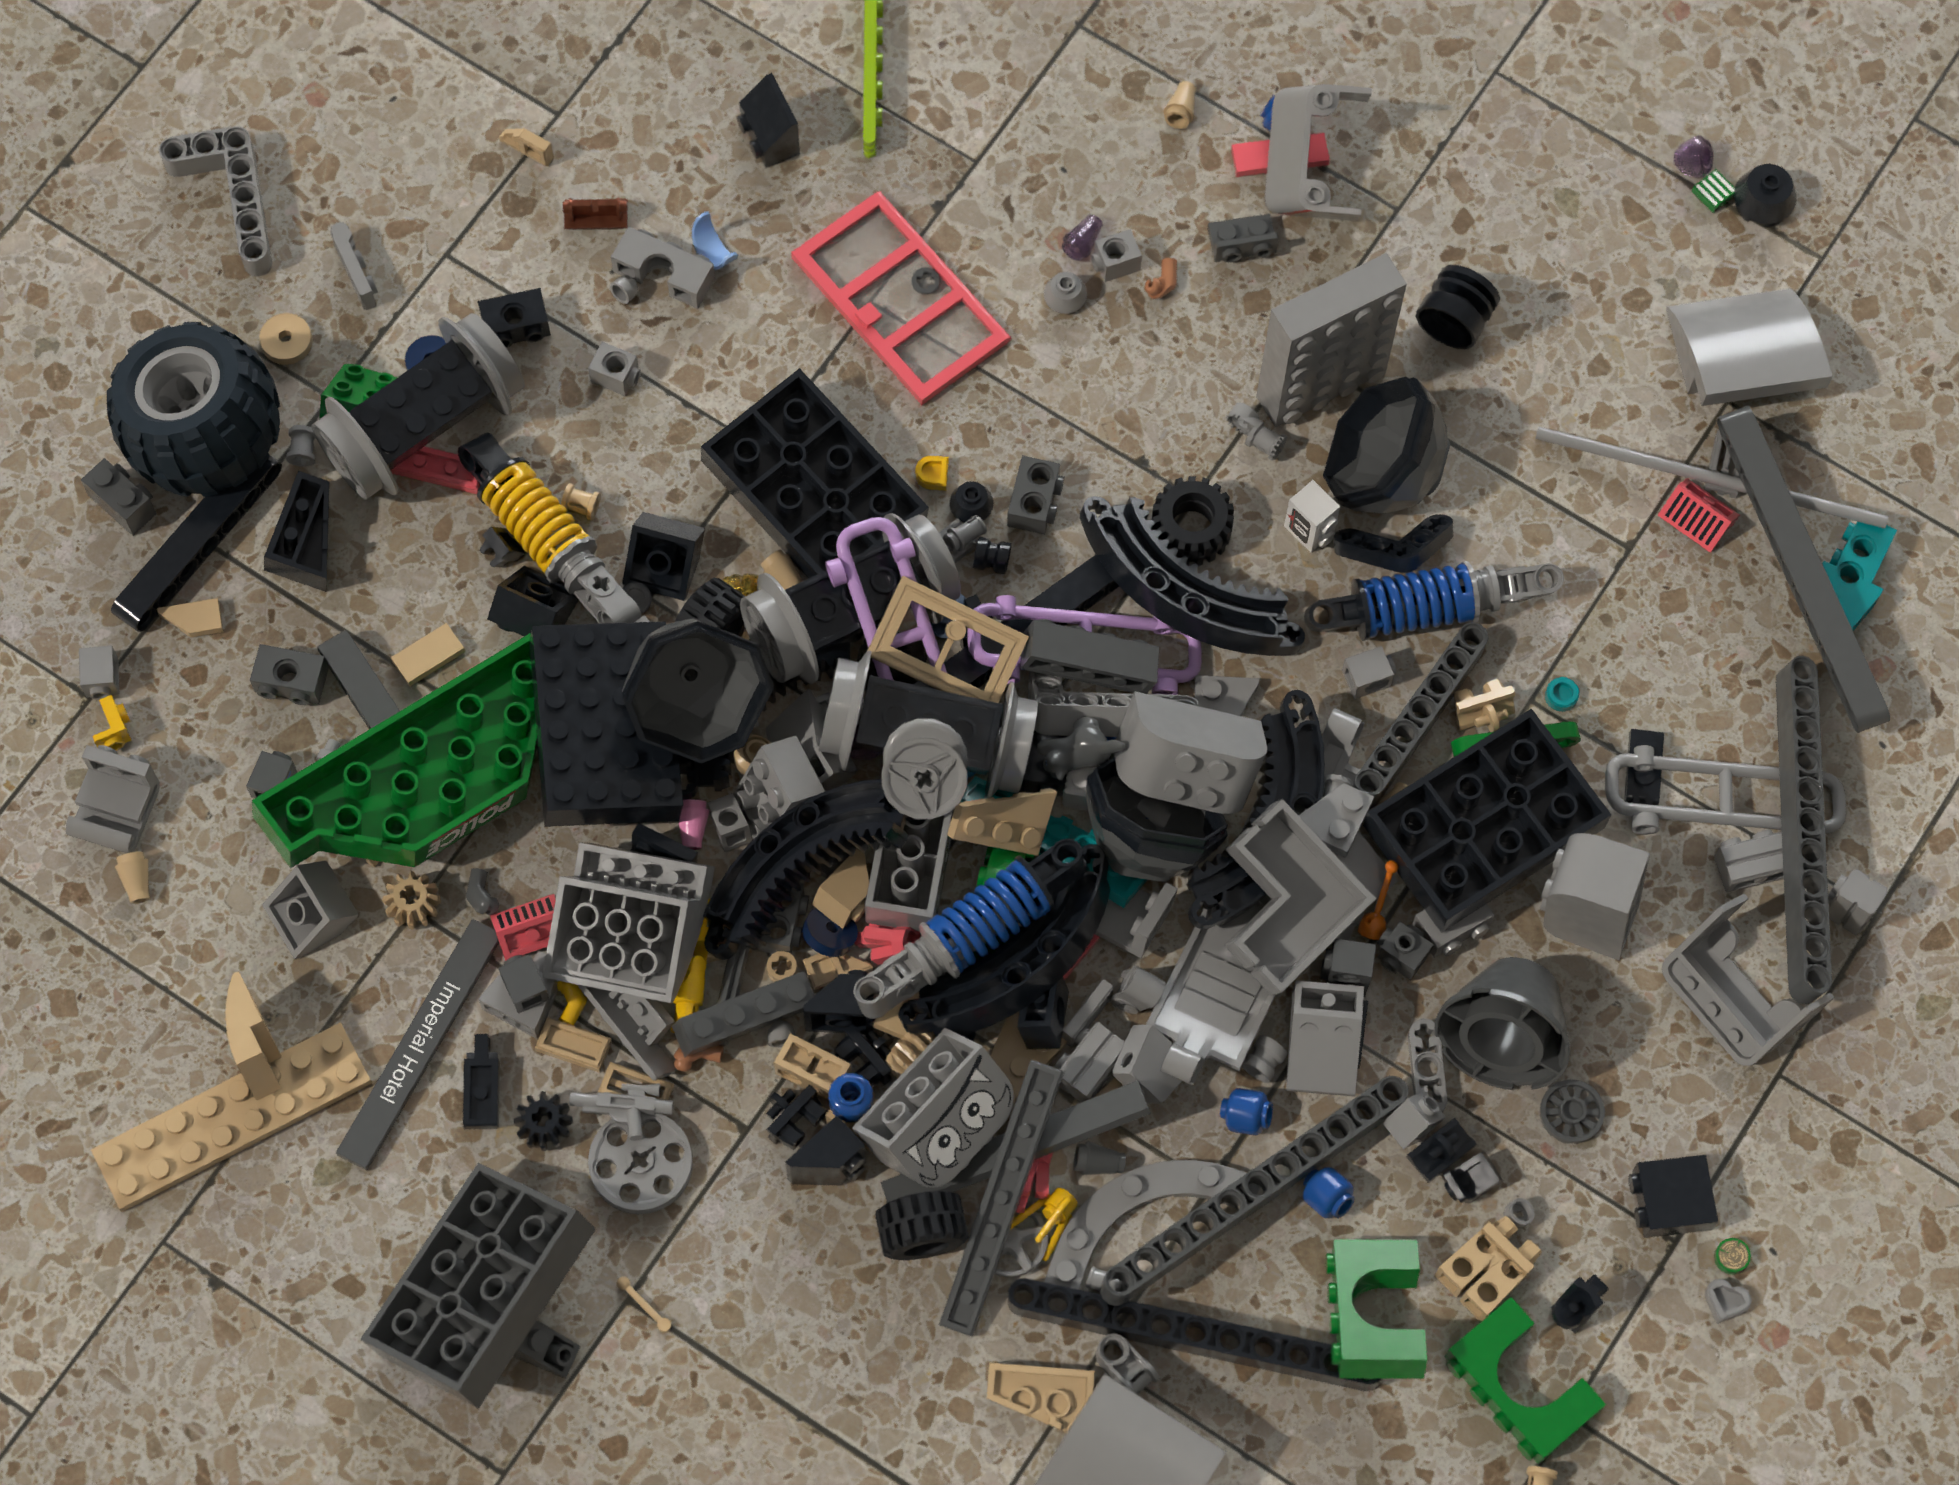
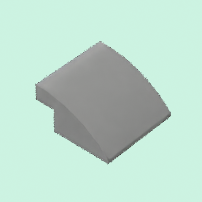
M1791 288L1673 305L1666 308L1687 394L1698 393L1702 406L1827 388L1833 377L1815 323L1802 300Z
M579 842L574 876L559 877L542 978L673 1003L689 967L700 934L715 866L589 842Z
M1104 1374L1083 1409L1073 1421L1035 1485H1207L1226 1451Z

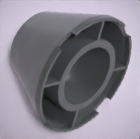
M1507 957L1495 961L1451 996L1441 1006L1435 1019V1037L1440 1038L1444 1046L1442 1052L1448 1060L1463 1073L1493 1087L1513 1090L1515 1085H1532V1090L1546 1087L1563 1075L1570 1060L1571 1047L1559 985L1555 977L1546 968L1528 959Z

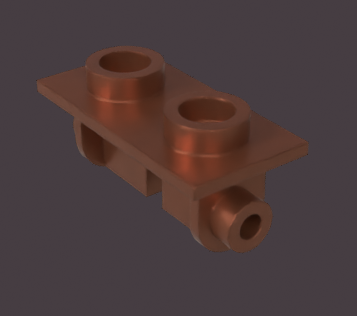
M617 197V199L569 198V200H564V229L628 228V199Z

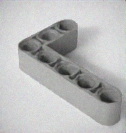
M232 126L173 136L162 141L159 146V154L166 172L171 176L183 177L226 169L238 250L244 268L252 276H262L269 272L272 267V257L256 155L249 132L243 127ZM238 144H243L242 147L233 148L234 146H236V145H238ZM205 150H212L209 153L202 154ZM175 155H181L176 159H170ZM243 171H247V172H248V173H246L245 175L238 176V174H239L240 172H243ZM246 199H252V200H251L250 202H248V203H241L242 201H244V200H246ZM251 226L257 227L252 231H246ZM261 254V256L256 259H250L252 255Z
M1029 671L1027 697L1030 700L1038 701L1034 731L1043 735L1070 736L1073 733V723L1077 719L1092 717L1098 720L1099 729L1105 737H1117L1133 694L1064 692L1061 677ZM1149 694L1198 706L1199 703L1197 699L1187 695Z

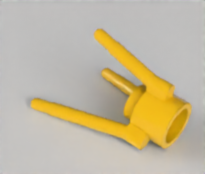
M1058 1187L1051 1195L1048 1194V1198L1038 1199L1025 1209L1024 1213L1014 1217L1010 1230L1038 1209L1044 1207L1042 1213L1048 1221L1035 1238V1242L1041 1243L1054 1224H1058L1042 1259L1043 1261H1048L1065 1227L1073 1217L1071 1213L1078 1206V1202L1071 1193Z

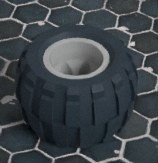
M184 322L182 325L174 327L168 325L155 330L152 335L142 341H137L127 350L129 353L125 358L116 364L110 376L112 378L111 387L107 390V416L113 439L130 466L152 484L157 483L166 491L186 497L191 494H201L203 497L216 495L223 489L231 486L235 488L248 480L247 477L257 468H261L270 457L268 452L271 445L277 443L280 432L278 392L274 379L257 352L235 334L216 325L211 327L202 325L201 322Z

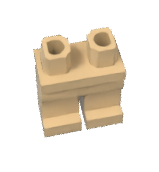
M1507 1216L1499 1219L1493 1225L1488 1222L1477 1234L1439 1266L1434 1275L1457 1298L1482 1272L1484 1273L1464 1293L1460 1300L1480 1322L1489 1316L1529 1276L1535 1267L1533 1264L1542 1252L1529 1239L1519 1249L1509 1241L1518 1228Z

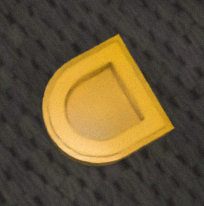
M926 456L920 459L915 468L917 483L928 490L946 491L949 457Z

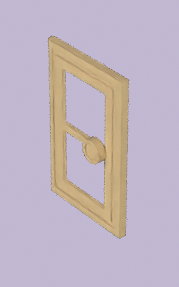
M902 576L868 650L871 651V658L937 690L999 703L1029 636ZM911 601L953 620L945 627V634L948 638L934 667L891 647ZM966 627L1004 645L984 690L941 671V667L953 642L965 636Z

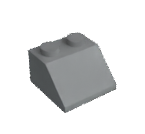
M326 860L297 865L262 904L294 959H299L338 937L359 916Z

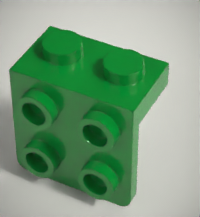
M344 364L321 394L319 419L327 414L325 405L327 397L337 400L349 412L397 377L389 373H380L366 369L358 364Z

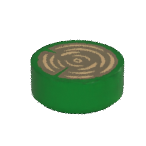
M1737 1238L1723 1240L1714 1252L1716 1266L1722 1272L1729 1275L1739 1274L1744 1271L1751 1260L1749 1247Z

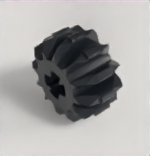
M545 1091L540 1092V1100L535 1101L533 1096L528 1095L526 1099L529 1106L518 1105L517 1111L522 1116L514 1118V1125L520 1128L517 1132L518 1138H527L526 1144L529 1148H533L539 1141L542 1151L547 1150V1142L552 1141L555 1147H559L561 1144L558 1136L568 1138L570 1131L565 1126L573 1124L572 1116L566 1115L570 1110L568 1103L560 1104V1096L554 1094L548 1101ZM542 1116H548L549 1120H546L545 1126H539L538 1123L541 1122Z

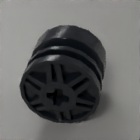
M1447 265L1441 269L1437 280L1432 284L1431 292L1426 294L1416 311L1415 317L1420 327L1436 341L1455 349H1469L1475 345L1484 329L1485 322L1490 320L1493 311L1499 305L1500 295L1495 286L1480 273L1460 265Z

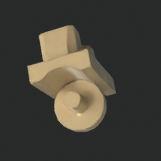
M1499 679L1488 681L1483 685V694L1475 697L1471 690L1467 688L1456 691L1454 703L1458 729L1464 730L1473 726L1479 728L1487 725L1490 732L1500 729L1499 721L1508 719V715L1515 714L1513 700L1515 691L1512 685L1504 687Z

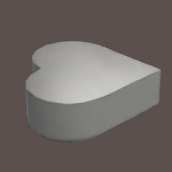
M1723 1279L1712 1281L1705 1291L1707 1303L1717 1324L1744 1314L1751 1306V1295L1746 1289L1732 1287L1729 1282Z

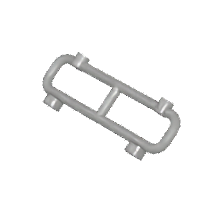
M1648 745L1635 747L1634 754H1619L1607 764L1605 772L1607 801L1612 809L1619 814L1632 816V831L1636 834L1648 835L1658 832L1659 819L1782 830L1780 816L1733 812L1732 776L1780 781L1779 767L1654 756V748ZM1622 767H1634L1637 771L1659 769L1719 775L1720 811L1625 802L1619 795V770ZM1822 771L1823 785L1831 790L1833 805L1832 818L1825 820V834L1837 831L1845 822L1846 794L1843 784L1837 777Z

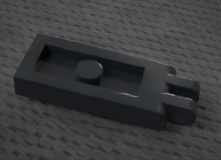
M1631 729L1629 732L1628 753L1634 754L1635 747L1648 745L1654 748V756H1663L1664 733ZM1627 767L1624 801L1628 803L1659 805L1662 770L1637 771L1634 767Z

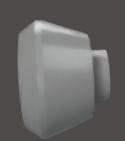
M1061 272L1052 277L1045 285L1044 299L1052 310L1062 314H1069L1078 311L1085 304L1087 289L1083 281L1075 274Z

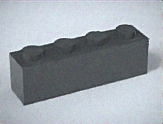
M1047 619L1033 620L1023 632L1029 638L1021 653L1020 669L1132 693L1136 691L1147 694L1157 683L1159 646L1150 645L1144 640L1117 638L1112 633H1094L1086 631L1085 628L1080 626L1066 627L1054 624L1053 621Z
M805 971L684 1016L672 1025L684 1057H688L771 1025L776 1021L803 1012L804 1004L815 995Z

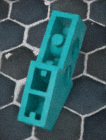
M1849 522L1841 538L1847 541L1844 549L1837 548L1829 563L1824 560L1822 562L1853 631L1873 609L1883 591V588L1872 584V581L1897 532L1896 529L1888 525L1884 529L1861 522L1856 524ZM1854 550L1863 551L1867 557L1858 556ZM1840 576L1851 578L1853 583L1844 582Z

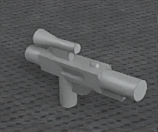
M660 1083L649 1085L622 1084L621 1090L628 1091V1095L611 1094L610 1092H598V1094L570 1092L569 1106L582 1107V1112L608 1114L615 1122L628 1124L630 1140H640L643 1138L641 1114H673L674 1101L645 1096L647 1093L659 1097Z

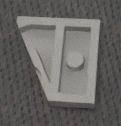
M1196 675L1194 698L1197 699L1199 702L1198 706L1242 716L1249 700L1258 689L1259 678Z
M1343 783L1298 816L1332 852L1347 857L1366 818L1367 812L1373 803L1374 796Z

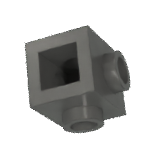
M1399 922L1394 930L1388 927L1380 937L1377 944L1381 948L1377 958L1381 960V964L1388 971L1394 974L1399 972L1411 981L1430 955L1434 944L1425 939L1424 934L1417 927L1410 924L1406 926Z

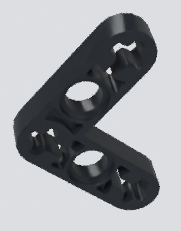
M1442 514L1429 516L1399 541L1358 529H1341L1335 532L1336 535H1334V552L1341 557L1394 572H1412L1453 538V519Z

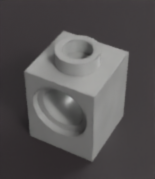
M1131 229L1095 240L1091 261L1095 271H1101L1105 282L1140 271L1142 254ZM1118 254L1121 258L1112 259L1109 255Z
M601 342L588 367L590 382L623 396H626L630 386H636L641 375L636 355L605 342ZM615 367L623 368L619 373L610 372Z
M113 646L79 648L80 687L86 698L90 697L100 700L109 695L120 694L119 662Z
M1382 646L1345 658L1342 673L1353 698L1357 699L1391 687L1394 674H1396V667L1390 655L1386 656Z
M1424 1090L1407 1098L1382 1123L1404 1150L1423 1140L1446 1116L1439 1109L1436 1100Z

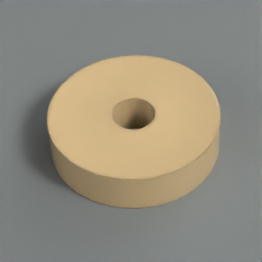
M282 313L271 317L264 323L260 331V344L264 354L271 361L281 365H290L301 361L308 355L313 344L312 334L307 322L300 316L291 313ZM285 336L291 337V339L287 342L281 341V339Z

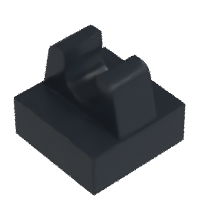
M491 526L483 534L486 540L480 547V552L489 555L493 550L495 551V558L489 563L492 567L501 568L510 561H518L526 553L507 528Z

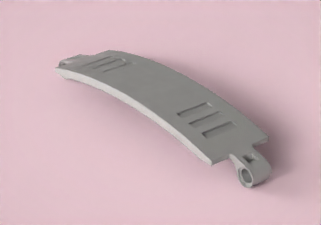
M1334 708L1322 735L1325 761L1324 777L1332 774L1342 775L1349 778L1353 786L1360 769L1351 766L1348 761L1365 722L1337 708ZM1361 786L1366 792L1372 791V788L1369 786ZM1294 805L1298 815L1307 810L1302 805ZM1252 807L1249 816H1250L1251 813L1254 811V809H1255L1254 807ZM1248 816V818H1247V820H1246L1244 826H1245V825L1247 824V822L1250 820V819H1249V816ZM1259 902L1222 926L1218 924L1209 929L1194 928L1165 985L1161 998L1155 1005L1146 1025L1153 1024L1166 1038L1174 1042L1161 1068L1162 1072L1193 1085L1208 1058L1238 1071L1240 1070L1276 994L1270 995L1251 974L1255 968L1253 966L1245 968L1225 945L1261 910L1258 907ZM1216 906L1210 909L1204 908L1200 916H1205L1206 920H1209L1208 917L1212 912L1216 911Z

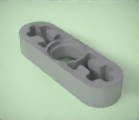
M1419 1019L1411 1025L1408 1032L1413 1094L1416 1095L1424 1090L1428 1094L1427 1086L1438 1083L1439 1086H1433L1432 1095L1433 1099L1440 1101L1438 1105L1443 1113L1447 1105V1090L1441 1041L1439 1037H1435V1022L1430 1019ZM1423 1028L1426 1034H1432L1427 1042L1428 1051L1416 1054V1051H1422L1423 1044L1422 1039L1415 1037V1035H1418L1420 1029ZM1423 1060L1432 1061L1437 1067V1073L1434 1076L1425 1077L1420 1074L1418 1064Z

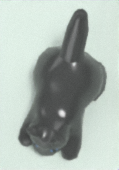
M1082 717L1073 723V733L1063 739L1043 740L1038 744L1037 751L1041 755H1047L1043 762L1044 770L1050 773L1051 777L1062 780L1065 774L1084 766L1098 767L1106 763L1112 753L1125 748V743L1118 740L1107 741L1099 729L1098 720L1092 717Z

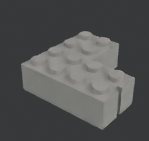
M1283 799L1272 803L1252 823V827L1247 828L1225 849L1271 898L1225 945L1245 968L1251 966L1255 968L1251 974L1270 995L1282 993L1376 899Z

